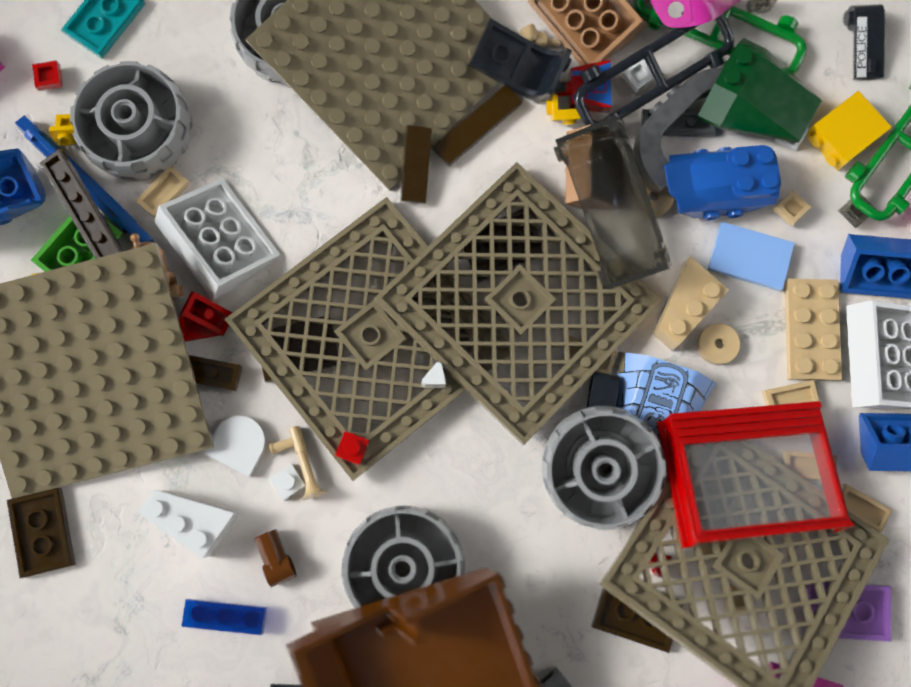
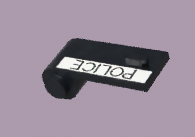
M882 4L852 5L848 8V11H845L843 23L847 26L848 30H854L853 79L884 78V6Z

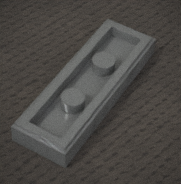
M642 109L641 127L652 115L649 112L651 109ZM686 110L664 131L662 136L715 137L716 127L697 118L700 111Z

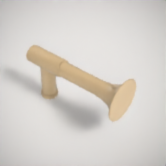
M300 426L289 429L291 438L269 444L272 455L294 447L306 485V492L301 500L312 499L328 492L321 489L316 483Z

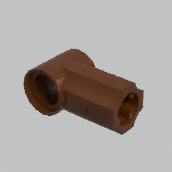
M277 529L254 538L264 563L262 566L263 572L270 587L297 577L293 561L288 554L286 555Z

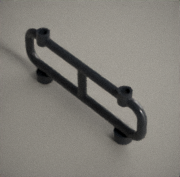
M724 14L714 19L724 37L723 46L708 53L704 58L668 80L665 79L653 53L699 25L675 28L604 72H601L598 64L581 72L579 75L584 84L577 89L574 95V105L584 125L591 124L601 130L609 127L611 131H614L625 124L622 120L623 118L669 91L676 84L682 83L708 66L712 69L724 64L723 57L731 51L734 45L733 31ZM644 59L657 86L619 110L610 113L600 121L593 120L584 103L585 95Z

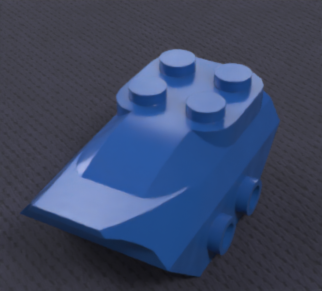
M767 145L745 146L733 149L731 147H723L708 152L707 149H700L689 154L669 155L670 161L664 165L668 191L677 201L678 213L694 219L704 218L705 221L718 219L719 216L727 215L728 218H738L743 216L744 213L776 204L779 197L781 177L775 151Z
M19 148L0 151V225H5L14 218L40 207L46 200L45 190L35 168Z

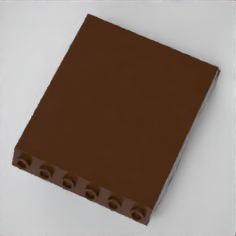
M482 568L312 621L311 625L314 631L286 644L302 687H541L538 678L531 669L533 665L532 658L527 650L524 649L522 643L524 635L513 618L515 614L514 607L510 600L506 598L504 579L499 573L488 568Z

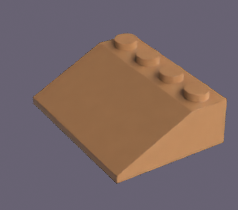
M628 0L527 1L564 47L572 50L571 55L580 66L606 61L628 45L648 26V23Z

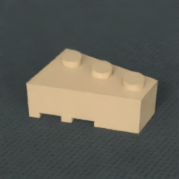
M689 256L680 268L679 275L671 289L670 296L662 310L653 335L672 351L682 343L729 289Z

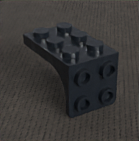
M490 19L485 26L468 66L536 103L557 93L561 85L559 79L562 72H565L571 64L572 59L569 57L572 50L566 48L561 51H554L543 48L495 20Z

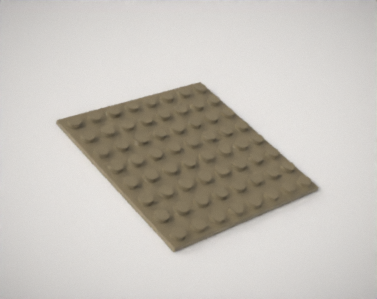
M287 0L245 39L388 190L402 178L407 125L432 128L431 150L498 83L468 66L488 20L492 19L476 0Z
M157 243L0 283V461L12 499L214 448Z

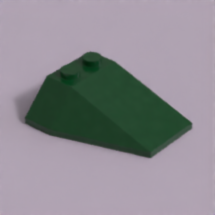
M742 38L714 83L697 118L719 129L799 142L822 100L766 48Z

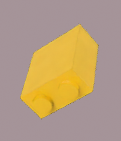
M858 90L814 124L806 136L810 144L818 148L825 156L826 162L838 171L892 127Z

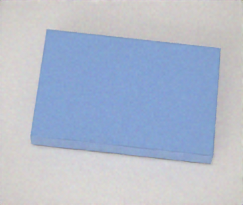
M721 222L707 270L781 291L784 287L794 242Z

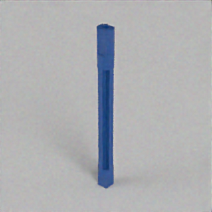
M25 115L15 122L17 128L24 134V137L46 158L60 148L41 128L34 125ZM66 154L98 208L123 233H127L129 236L136 233L140 237L139 242L155 243L153 238L137 224V221Z

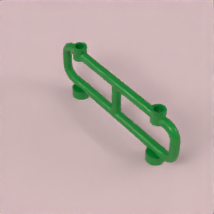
M634 0L635 9L641 16L648 19L649 28L659 30L661 25L667 27L660 20L655 9L647 8L644 5V0ZM732 6L723 13L727 21L732 16L793 43L797 51L791 65L787 69L793 74L797 73L807 51L806 42L795 33L799 24L797 19L792 16L783 15L776 25L735 6ZM717 22L710 35L696 29L684 35L714 49H718L724 44L723 41L719 40L722 33ZM734 46L732 47L731 51H730L727 55L731 56V54L733 53V51H734V49H735Z
M911 104L869 163L864 166L857 161L844 176L853 183L850 189V199L853 205L875 221L887 220L895 212L900 215L910 204L905 198L911 191V173L897 193L888 201L887 207L883 211L876 210L864 201L860 192L896 141L911 151V137L903 132L911 122Z

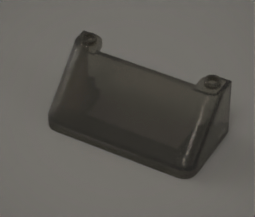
M613 116L555 139L557 144L554 147L558 162L563 161L568 167L601 261V270L597 271L601 285H606L609 290L669 269L672 266L670 255L623 122L617 116Z

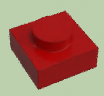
M57 60L32 64L34 85L38 91L63 87L61 66Z
M344 431L335 456L360 466L370 441Z

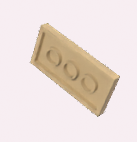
M786 279L787 380H842L838 280Z

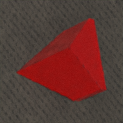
M191 291L179 315V323L184 341L224 336L229 326L225 318L233 312Z

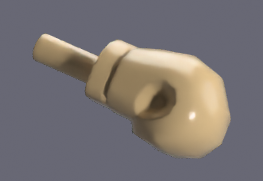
M528 24L519 33L522 37L543 48L546 45L560 46L561 43L560 40L547 38L545 32L537 31L534 24Z

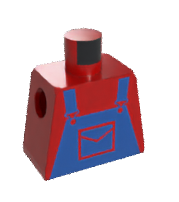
M611 60L571 68L568 76L569 81H561L560 88L556 94L558 96H569V108L576 109L574 95L577 89L584 84L579 74L598 64L601 72H604L611 68ZM611 79L585 95L584 103L588 111L598 113L610 112L612 108Z

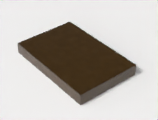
M524 209L512 213L511 219H524ZM494 225V236H507L506 226ZM489 226L478 236H489ZM511 226L512 236H524V226ZM529 226V236H539L535 226ZM476 242V253H489V242ZM494 242V253H507V243ZM471 243L463 250L464 253H472ZM512 243V253L525 254V243ZM530 243V254H542V243ZM467 259L472 269V259ZM476 259L477 270L490 271V260ZM494 260L495 271H508L507 260ZM512 260L513 268L525 263V260ZM477 277V282L480 283L490 277Z
M292 323L291 334L304 335L305 323ZM310 323L309 335L322 337L323 325ZM287 325L275 327L273 332L286 333ZM328 325L327 337L335 338L332 325ZM272 337L283 350L285 338ZM290 339L288 351L301 353L303 340ZM308 341L306 353L320 355L321 342ZM326 343L325 355L338 357L337 344ZM288 357L299 370L301 358ZM306 359L304 371H318L319 360ZM324 361L323 369L337 366V362ZM262 367L265 382H272L273 380Z
M58 487L6 500L20 578L76 565L62 488Z
M602 587L591 624L592 628L667 653L670 652L672 638Z

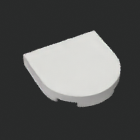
M233 416L224 420L217 427L212 436L214 448L204 450L203 453L251 477L266 448L265 434L261 425L255 420L246 416Z

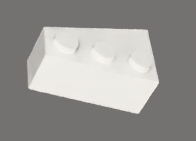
M153 490L137 512L201 558H207L212 555L240 515V512L163 490Z

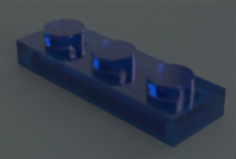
M188 598L185 599L181 627L263 635L267 607Z

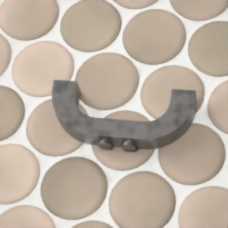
M723 68L703 70L690 77L681 87L676 84L666 94L668 99L664 103L658 101L649 111L652 115L641 127L634 141L633 162L639 179L654 196L667 185L664 165L668 161L661 149V138L664 131L695 101L708 97Z

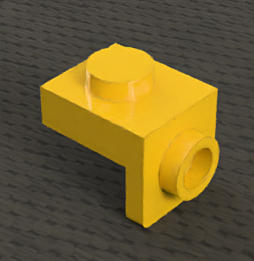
M557 94L551 95L550 100H546V115H550L551 120H562V125L577 124V119H581L576 109L558 110Z
M56 114L55 126H51L49 130L56 144L64 146L77 144L72 134L75 131L70 123V114Z

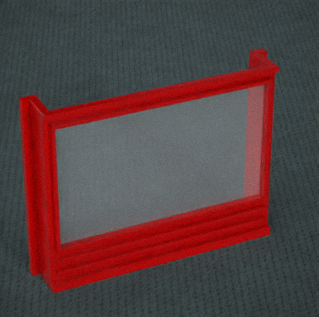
M820 401L673 413L665 420L657 422L682 549L693 548L707 542L834 529V532H842L854 526L853 522H850L820 410L822 407Z

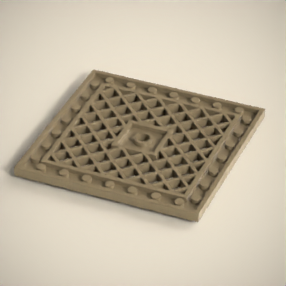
M516 162L374 298V301L437 362H440L442 367L524 446L663 299ZM506 209V219H496ZM511 209H524V219H511ZM529 211H530L537 219H529ZM494 225L506 226L507 236H494ZM489 226V236H478ZM511 226H524V236H512ZM529 226H542V236H529ZM547 228L556 237H547ZM476 242H489V253H476ZM494 242L507 243V253H494ZM471 243L472 253H461ZM512 243H525V254L512 253ZM530 243H542V254H530ZM548 243H560V254H548ZM565 246H567L574 254H566ZM454 259V270H443ZM458 259H472V270H458ZM476 259L490 260V271L477 270ZM494 260H507L508 271H495ZM512 260H525V269L519 264L513 270ZM530 260H543V271H531ZM548 260H560L561 271H548ZM566 260L578 261V271H566ZM584 264L593 272H584ZM440 276H454V288H440ZM436 277V288H424ZM459 277H472V288H459ZM477 277H490V288H477ZM495 277H506L495 288ZM534 277H543L544 287ZM549 277L561 278V289H549ZM567 278H579V289H567ZM584 278H596L597 289H585ZM602 281L611 289H603ZM417 294H418V304L413 300V298H414ZM422 294H436V305H422ZM441 294H454V306L441 305ZM459 294H472V306H459ZM477 294H489L483 301L488 306H477ZM516 294L523 295L527 300L526 305L517 306L513 302V296ZM553 295H562V306H551L556 301ZM567 295H579L580 306H568ZM585 295H597V307H586ZM603 295H614L615 307H603ZM425 311H436V322ZM441 311L455 312V323H441ZM459 312H473V324L459 323ZM477 312H491V324H478ZM550 312H562L563 324H550ZM568 312H580V324H568ZM586 312L598 313V324H586ZM544 313L545 324H533ZM604 313H615L604 324ZM496 314L506 324H496ZM443 329H455V340ZM459 329H473V342H460ZM478 329L491 330V342H478ZM496 330H509V342H496ZM527 330V342H514V331L521 336ZM532 330H545V342H533ZM550 330H563V342H551ZM569 330H581V342H569ZM587 330H598L587 341ZM462 347H473V358ZM478 347H491L492 360H478ZM496 347H509L510 360H497ZM515 347H528V360H515ZM533 348H546V360H533ZM551 348H564V360H551ZM569 348H581L570 359ZM480 365H492V376ZM497 365H510V378H497ZM515 365H528V378H515ZM533 365H546L547 378H534ZM552 365H564L552 377ZM499 383H510L511 395ZM516 383H529V396H516ZM534 383H547L534 396ZM519 402L528 403L523 407Z
M387 197L225 318V321L352 481H355L466 391L444 368L445 388H424L422 384L413 383L414 370L429 372L433 367L434 358L430 355L429 366L415 365L416 352L429 353L422 347H417L415 340L413 341V346L402 345L407 341L402 333H408L398 323L396 326L387 316L388 313L374 300L367 305L368 294L378 295L382 291L369 288L371 277L384 278V289L388 285V279H394L399 275L389 273L390 262L404 263V270L408 264L428 247ZM375 243L388 244L387 255L373 254ZM370 244L369 253L359 252ZM392 245L402 257L391 256ZM355 258L368 259L367 270L354 269ZM350 259L349 268H340L342 264ZM372 261H386L385 272L371 271ZM335 273L348 274L347 286L334 285ZM330 274L329 284L319 283ZM353 275L366 276L365 288L352 286ZM440 276V288H454V277ZM436 277L426 285L428 288H436ZM315 288L328 290L327 301L313 300ZM310 289L309 299H299L300 296ZM333 290L346 292L345 303L331 302ZM350 293L364 294L363 305L349 304ZM422 294V300L436 301V294ZM441 294V304L454 306V294ZM459 294V306H472V298L468 294ZM295 304L308 305L306 317L293 316ZM289 305L288 315L278 314ZM313 306L326 307L324 319L311 318ZM330 308L344 309L343 320H329ZM348 310L359 311L347 320ZM436 311L435 313L426 312L436 322ZM449 312L450 315L441 314V320H450L452 323H455V312ZM459 312V323L473 324V312ZM477 312L478 324H491V321L483 312ZM274 319L287 321L286 333L273 332ZM267 321H269V322H268V329L266 330V329L264 328L263 324H265ZM292 321L305 323L304 335L291 334ZM310 323L323 325L322 337L309 335ZM328 325L339 326L334 330L338 338L327 337ZM372 329L377 332L378 337L374 342H367L363 339V334L366 330ZM451 329V333H447L455 339V329ZM463 329L466 334H459V339L472 342L473 329ZM478 329V342H491V330ZM496 330V342H508L499 330ZM272 337L285 338L283 350ZM290 339L303 340L301 353L288 351ZM308 341L321 342L320 355L306 353ZM326 343L339 344L338 357L325 355ZM344 345L354 358L343 357ZM467 347V353L473 358L471 347ZM478 347V360H492L491 347ZM496 347L497 360H505L510 356V348ZM398 350L412 352L411 364L397 363ZM394 351L393 362L381 361ZM288 357L301 358L299 370ZM306 359L319 360L317 373L304 371ZM324 361L337 362L336 375L322 373ZM342 362L355 364L354 377L340 375ZM360 365L366 372L374 367L373 377H358ZM480 365L488 373L492 370V365ZM378 366L392 368L391 380L377 379ZM396 368L410 370L409 382L395 381ZM304 377L317 378L315 390ZM321 378L335 380L333 393L320 391ZM340 380L353 382L352 395L338 393ZM358 382L372 384L370 397L356 395ZM376 384L390 386L389 399L374 397ZM394 386L408 387L407 400L393 399ZM412 388L425 389L411 400ZM319 396L333 398L331 410ZM337 398L351 400L350 413L336 412ZM356 400L369 401L368 415L354 413ZM374 402L388 404L386 417L372 415ZM392 404L405 405L391 416ZM335 416L349 418L347 430ZM353 418L367 420L366 433L352 432ZM372 420L384 421L370 433ZM344 431L370 441L360 466L335 456Z
M748 440L689 445L685 451L693 490L697 487L699 495L695 500L696 503H701L704 515L699 516L700 522L705 521L707 530H714L713 520L723 519L725 528H733L731 518L739 516L741 517L742 524L738 523L734 527L751 526L749 515L758 514L761 525L769 524L766 513L774 511L778 523L787 522L784 510L793 509L796 521L804 520L803 514L810 519L830 517L824 493ZM726 462L729 474L719 475L717 463ZM710 467L712 477L702 478ZM736 467L741 469L743 472L737 473ZM667 478L661 488L662 493L654 506L651 505L647 509L644 517H642L599 585L736 687H813L889 539L848 511L850 522H853L854 526L842 532H834V529H828L827 531L834 535L832 537H827L826 530L817 531L819 538L811 540L808 532H800L801 541L792 542L790 534H782L784 544L777 545L774 543L773 536H764L765 540L760 537L726 540L721 549L717 541L710 542L713 554L703 555L701 545L699 544L693 547L695 557L685 558ZM748 478L751 490L742 491L739 479ZM731 480L734 492L724 494L721 481ZM713 482L716 495L707 496L704 483ZM758 482L766 488L759 489ZM770 493L774 506L764 507L761 494ZM753 496L756 509L747 510L744 497ZM736 498L739 511L729 512L726 499ZM780 498L789 504L782 505ZM718 500L721 513L711 515L708 502ZM670 529L672 540L662 541ZM838 541L842 555L833 556L829 542ZM813 544H821L824 554L823 558H815L812 548ZM674 545L677 559L666 561L663 547ZM803 546L807 560L798 561L794 547ZM779 549H786L789 563L780 564L785 555ZM657 551L659 562L649 563L650 559ZM743 554L751 557L753 561L751 569L746 568L742 564ZM714 559L710 569L717 574L708 575L705 560ZM843 560L837 570L835 561ZM697 562L700 576L689 578L686 563ZM826 562L830 577L821 578L817 564ZM679 565L682 579L671 580L668 566ZM809 565L812 576L811 580L803 581L799 566ZM660 567L663 582L652 583L649 569ZM791 568L795 582L785 583L782 569ZM642 573H643L644 580L640 578V575H641ZM775 575L777 585L768 586ZM720 579L723 593L713 595L709 580ZM701 581L705 596L694 598L691 583ZM831 581L829 587L825 592L823 583ZM729 583L734 585L740 591L731 592ZM683 584L687 599L675 600L672 586ZM814 584L818 599H808L805 585ZM665 587L667 597L655 588ZM787 588H797L800 602L791 603ZM779 590L782 605H772L769 591ZM743 595L746 610L736 612L733 597ZM762 597L764 608L755 609L752 599L758 601ZM725 598L728 613L718 615L714 600ZM706 601L710 616L699 618L695 602ZM688 604L690 614L678 605ZM819 604L813 614L810 605ZM802 606L806 622L796 623L792 608ZM784 609L788 625L778 626L774 611ZM766 612L770 628H759L757 613ZM748 615L751 631L741 632L738 616ZM730 618L733 634H722L719 619ZM711 621L713 631L701 622ZM807 626L800 638L798 628ZM780 630H790L793 645L783 646ZM771 632L775 648L765 650L761 634ZM753 635L757 651L747 653L743 637ZM735 638L737 649L725 639ZM794 649L789 661H787L785 651ZM776 652L781 669L770 670L767 654ZM758 655L760 665L755 663L749 657ZM781 673L779 679L772 675Z

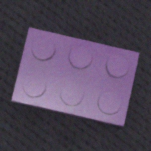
M824 582V583H823L825 592H826V590H827V588L829 587V585H830L831 582ZM814 584L807 585L809 600L818 599ZM866 584L838 638L891 642V586ZM819 604L810 605L813 614Z

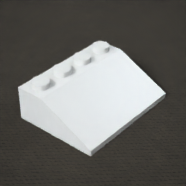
M223 178L158 206L155 224L212 301L234 290L280 257V253Z
M873 300L848 305V347L853 407L911 409V306Z

